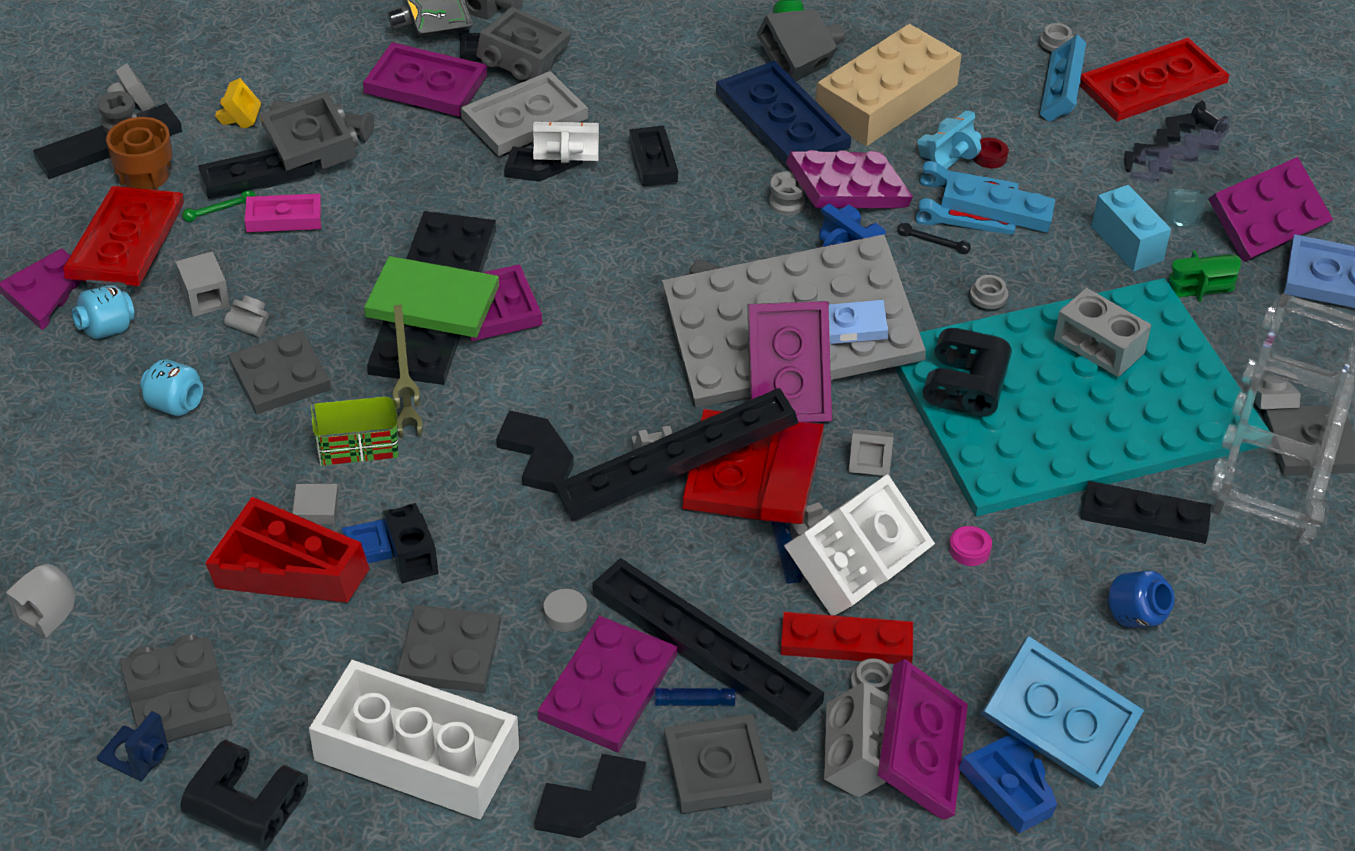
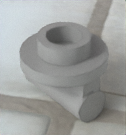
M244 295L242 301L233 300L231 310L225 316L224 324L259 338L265 331V324L270 313L264 311L266 303Z

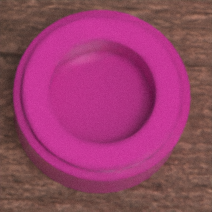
M963 526L952 533L949 552L954 560L963 565L977 566L989 559L992 539L986 531L975 526Z

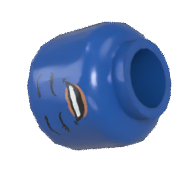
M1153 570L1123 573L1117 576L1111 584L1108 606L1113 617L1122 626L1127 628L1157 626L1168 618L1174 606V591L1165 578Z

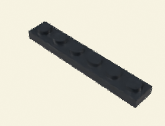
M777 388L560 481L555 486L571 520L574 521L798 424L797 415L782 390Z
M622 558L618 559L592 583L595 596L660 640L677 646L678 652L795 731L823 704L824 692Z

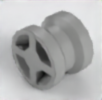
M791 171L775 174L770 181L772 193L769 198V204L771 209L781 215L800 213L805 207V191Z

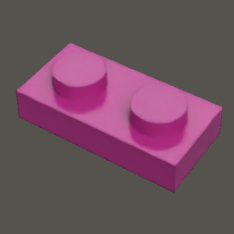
M321 194L246 197V232L321 229Z

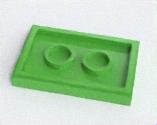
M389 256L364 306L365 317L395 322L394 305H402L403 323L406 325L477 338L498 290L499 276Z

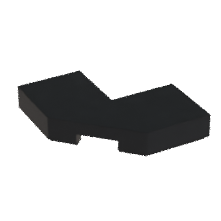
M512 146L504 168V176L541 182L582 164L583 160H569V163H561V160L533 159L534 149Z
M509 410L496 438L497 448L531 455L522 474L523 486L558 493L555 484L569 477L574 466L573 454L548 419Z
M601 754L591 791L546 783L535 818V830L582 838L597 830L599 824L616 815L621 817L636 809L646 774V762Z

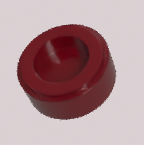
M991 137L980 140L981 151L973 158L976 164L990 169L999 168L1006 164L1009 148L1003 141Z

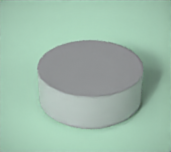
M559 589L546 597L544 601V619L552 629L569 632L578 629L586 621V599L578 591Z

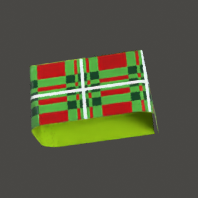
M375 397L314 404L316 421L311 405L313 433L321 466L398 458L397 412L392 398ZM389 428H393V429L388 430V431H380V432H370V433H361V434L341 435V436H332V437H320L321 435H331V434H340V433H350V432H360V431H370V430H379V429H389Z

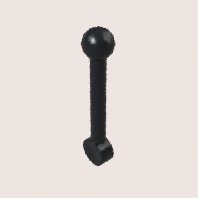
M908 223L898 225L897 232L901 236H913L954 248L960 254H968L971 250V245L966 240L956 242L912 229V226Z

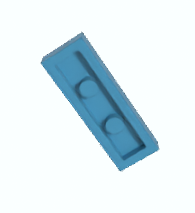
M1078 34L1051 53L1040 115L1047 121H1053L1060 115L1066 116L1077 104L1076 100L1086 42Z
M949 173L941 206L1048 233L1052 221L1055 198Z

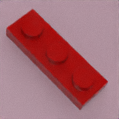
M783 612L781 655L850 661L879 659L889 664H896L906 659L912 664L913 621Z

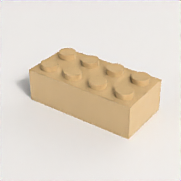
M908 24L817 82L816 102L852 138L868 146L956 87L962 54L921 31L919 28Z

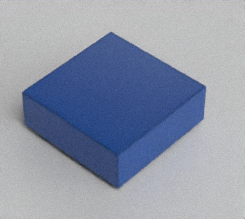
M383 519L342 528L343 535L361 542L368 563L392 559V550Z

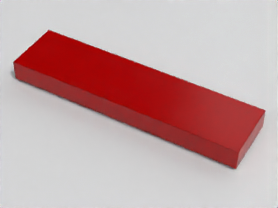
M798 422V424L781 431L761 505V520L803 524L824 438V424Z

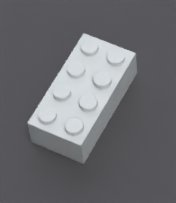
M351 660L309 727L314 761L480 820L519 750L517 716L355 660Z

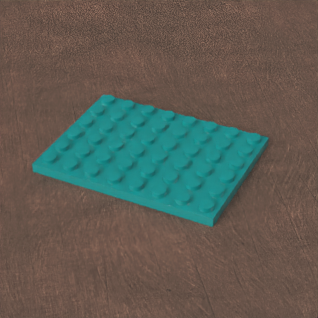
M1165 278L1097 293L1151 324L1145 353L1119 377L1054 340L1059 311L1074 298L919 332L926 350L925 360L894 367L976 517L1084 491L1087 488L1088 481L1112 484L1269 446L1273 435ZM959 328L1003 338L1010 344L1012 355L998 408L992 415L985 417L938 408L929 404L924 399L922 391L930 371L944 368L964 373L970 372L944 365L936 358L934 350L938 337L943 330ZM971 349L970 353L975 354L976 350Z

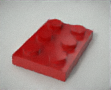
M703 409L701 421L723 411ZM781 431L689 470L683 496V509L761 520V505Z

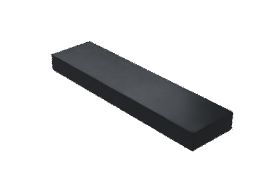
M167 103L136 114L137 117H150L160 120L167 126L170 136L183 132L180 120ZM102 126L33 150L35 160L48 179L110 158L106 142L107 133L103 130Z

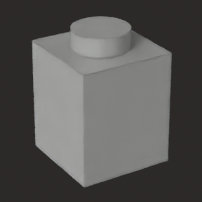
M213 251L175 261L180 287L193 317L230 307L226 280Z

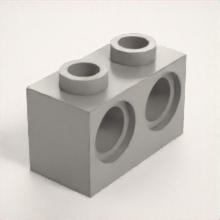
M1085 288L1059 311L1054 340L1119 377L1145 353L1151 324L1092 290Z
M865 681L828 702L826 709L824 780L858 797L886 783L877 775L889 695Z

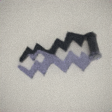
M1201 100L1194 106L1191 113L1165 118L1167 129H1157V144L1134 143L1135 152L1125 151L1126 172L1130 173L1131 179L1159 183V171L1169 174L1173 173V158L1198 161V148L1219 151L1220 140L1225 138L1229 128L1228 117L1223 116L1219 119L1206 110L1205 102ZM1201 123L1210 129H1200L1201 136L1185 134V147L1173 146L1168 143V140L1180 142V128L1195 130L1196 125ZM1146 155L1158 157V159H1149V172H1131L1133 163L1145 166Z

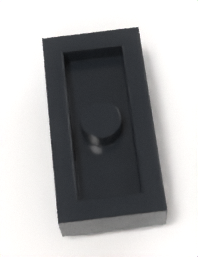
M665 126L629 129V141L642 185L678 182V168Z

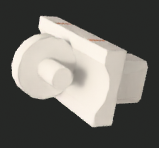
M534 122L533 159L561 160V163H569V160L598 161L599 123Z

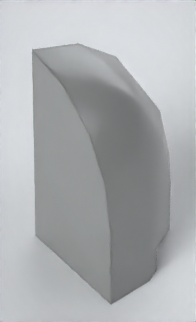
M51 564L35 567L6 591L13 618L46 638L67 618L74 607L76 597L72 582L67 574L59 567Z

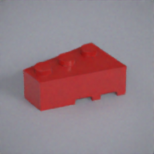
M255 497L250 498L205 562L213 583L218 589L348 603L370 569L361 542Z

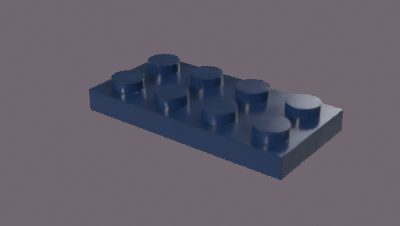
M775 60L716 82V93L786 166L790 151L838 152L849 149L851 146V136Z

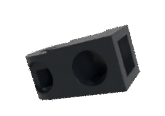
M412 503L397 509L382 511L384 525L397 564L401 583L439 574L435 544L417 504Z

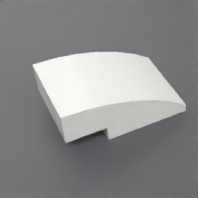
M887 474L784 546L830 615L835 616L853 606L877 586L888 581L935 543Z

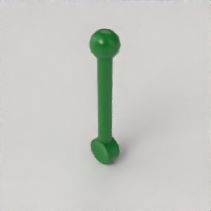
M245 191L238 198L196 210L187 208L182 212V218L185 222H193L196 217L239 204H246V197L256 195L253 191Z

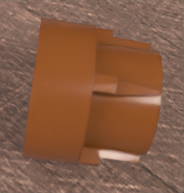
M134 117L117 123L109 130L106 142L114 173L118 174L120 185L125 184L131 188L158 190V187L163 185L169 178L168 167H171L170 160L173 155L167 126L155 118Z

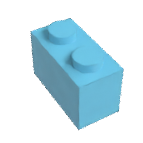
M1129 185L1098 195L1091 227L1134 272L1164 261L1171 228Z

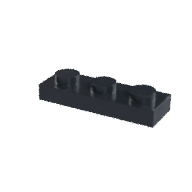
M274 148L198 165L200 179L208 199L315 175L313 162L286 171Z
M1088 481L1081 520L1206 544L1212 504Z

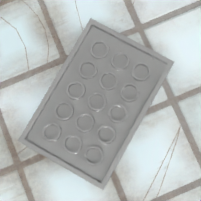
M885 234L662 280L664 295L695 407L715 405L750 397L747 304L829 301L830 305L884 300L888 339L830 344L831 380L925 360L926 350Z

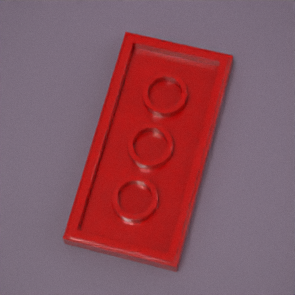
M1188 37L1082 73L1079 86L1118 122L1228 83L1229 74Z
M112 186L64 265L65 279L140 286L183 206V193Z

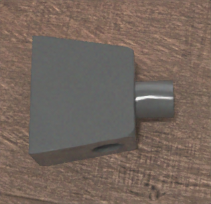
M814 9L767 14L757 32V36L771 62L775 60L795 81L826 67L837 50L836 45L844 41V31L841 25L835 23L825 26L821 16Z

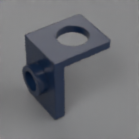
M151 711L136 730L122 726L97 756V760L142 782L152 768L162 760L165 752L169 749L160 714ZM123 743H125L129 761H121L115 756L116 749Z

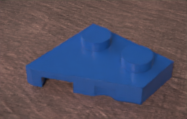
M1009 734L963 757L959 770L1018 833L1052 817L1057 807V802L1052 788L1045 781L1046 772L1042 760L1035 759L1030 746Z

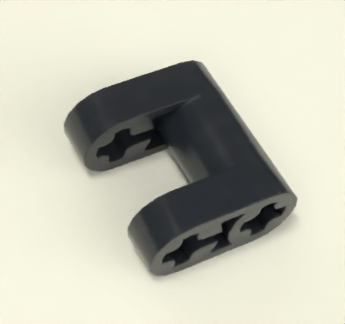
M959 328L943 330L938 337L934 350L936 358L944 365L970 372L964 373L944 368L930 371L922 391L924 399L929 404L938 408L985 417L992 415L998 408L1012 355L1010 344L1003 338ZM971 349L976 350L975 354L970 353Z
M223 740L216 746L187 785L181 799V811L190 817L262 849H266L305 796L308 787V776L303 772L283 765L275 772L259 796L254 798L233 788L246 771L250 758L249 750L229 740Z

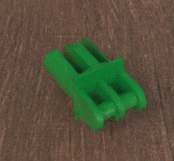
M1194 250L1192 251L1191 258L1173 261L1171 267L1173 272L1169 276L1170 286L1178 298L1196 296L1198 302L1202 301L1203 295L1233 292L1238 277L1237 274L1241 267V260L1237 255L1232 254L1199 258Z

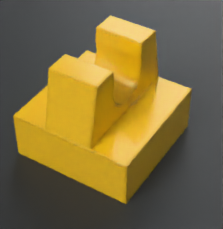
M238 78L229 82L226 93L220 100V104L224 108L216 111L215 117L223 125L237 122L241 128H248L254 125L261 102L243 80Z

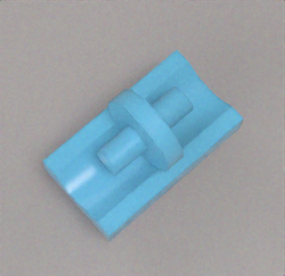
M965 111L955 119L946 118L939 124L936 134H925L918 139L917 144L920 157L937 162L945 169H948L960 158L973 159L981 151V135L973 127L975 113Z

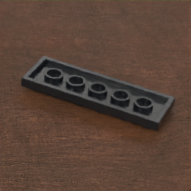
M424 211L406 259L482 273L496 232V220ZM383 320L367 364L368 375L400 378L395 322ZM404 324L409 377L417 382L445 385L461 335Z

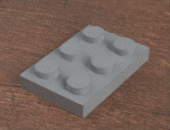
M549 71L461 107V116L473 131L500 156L510 152L512 146L522 147L534 142V122L579 123L588 119V107Z

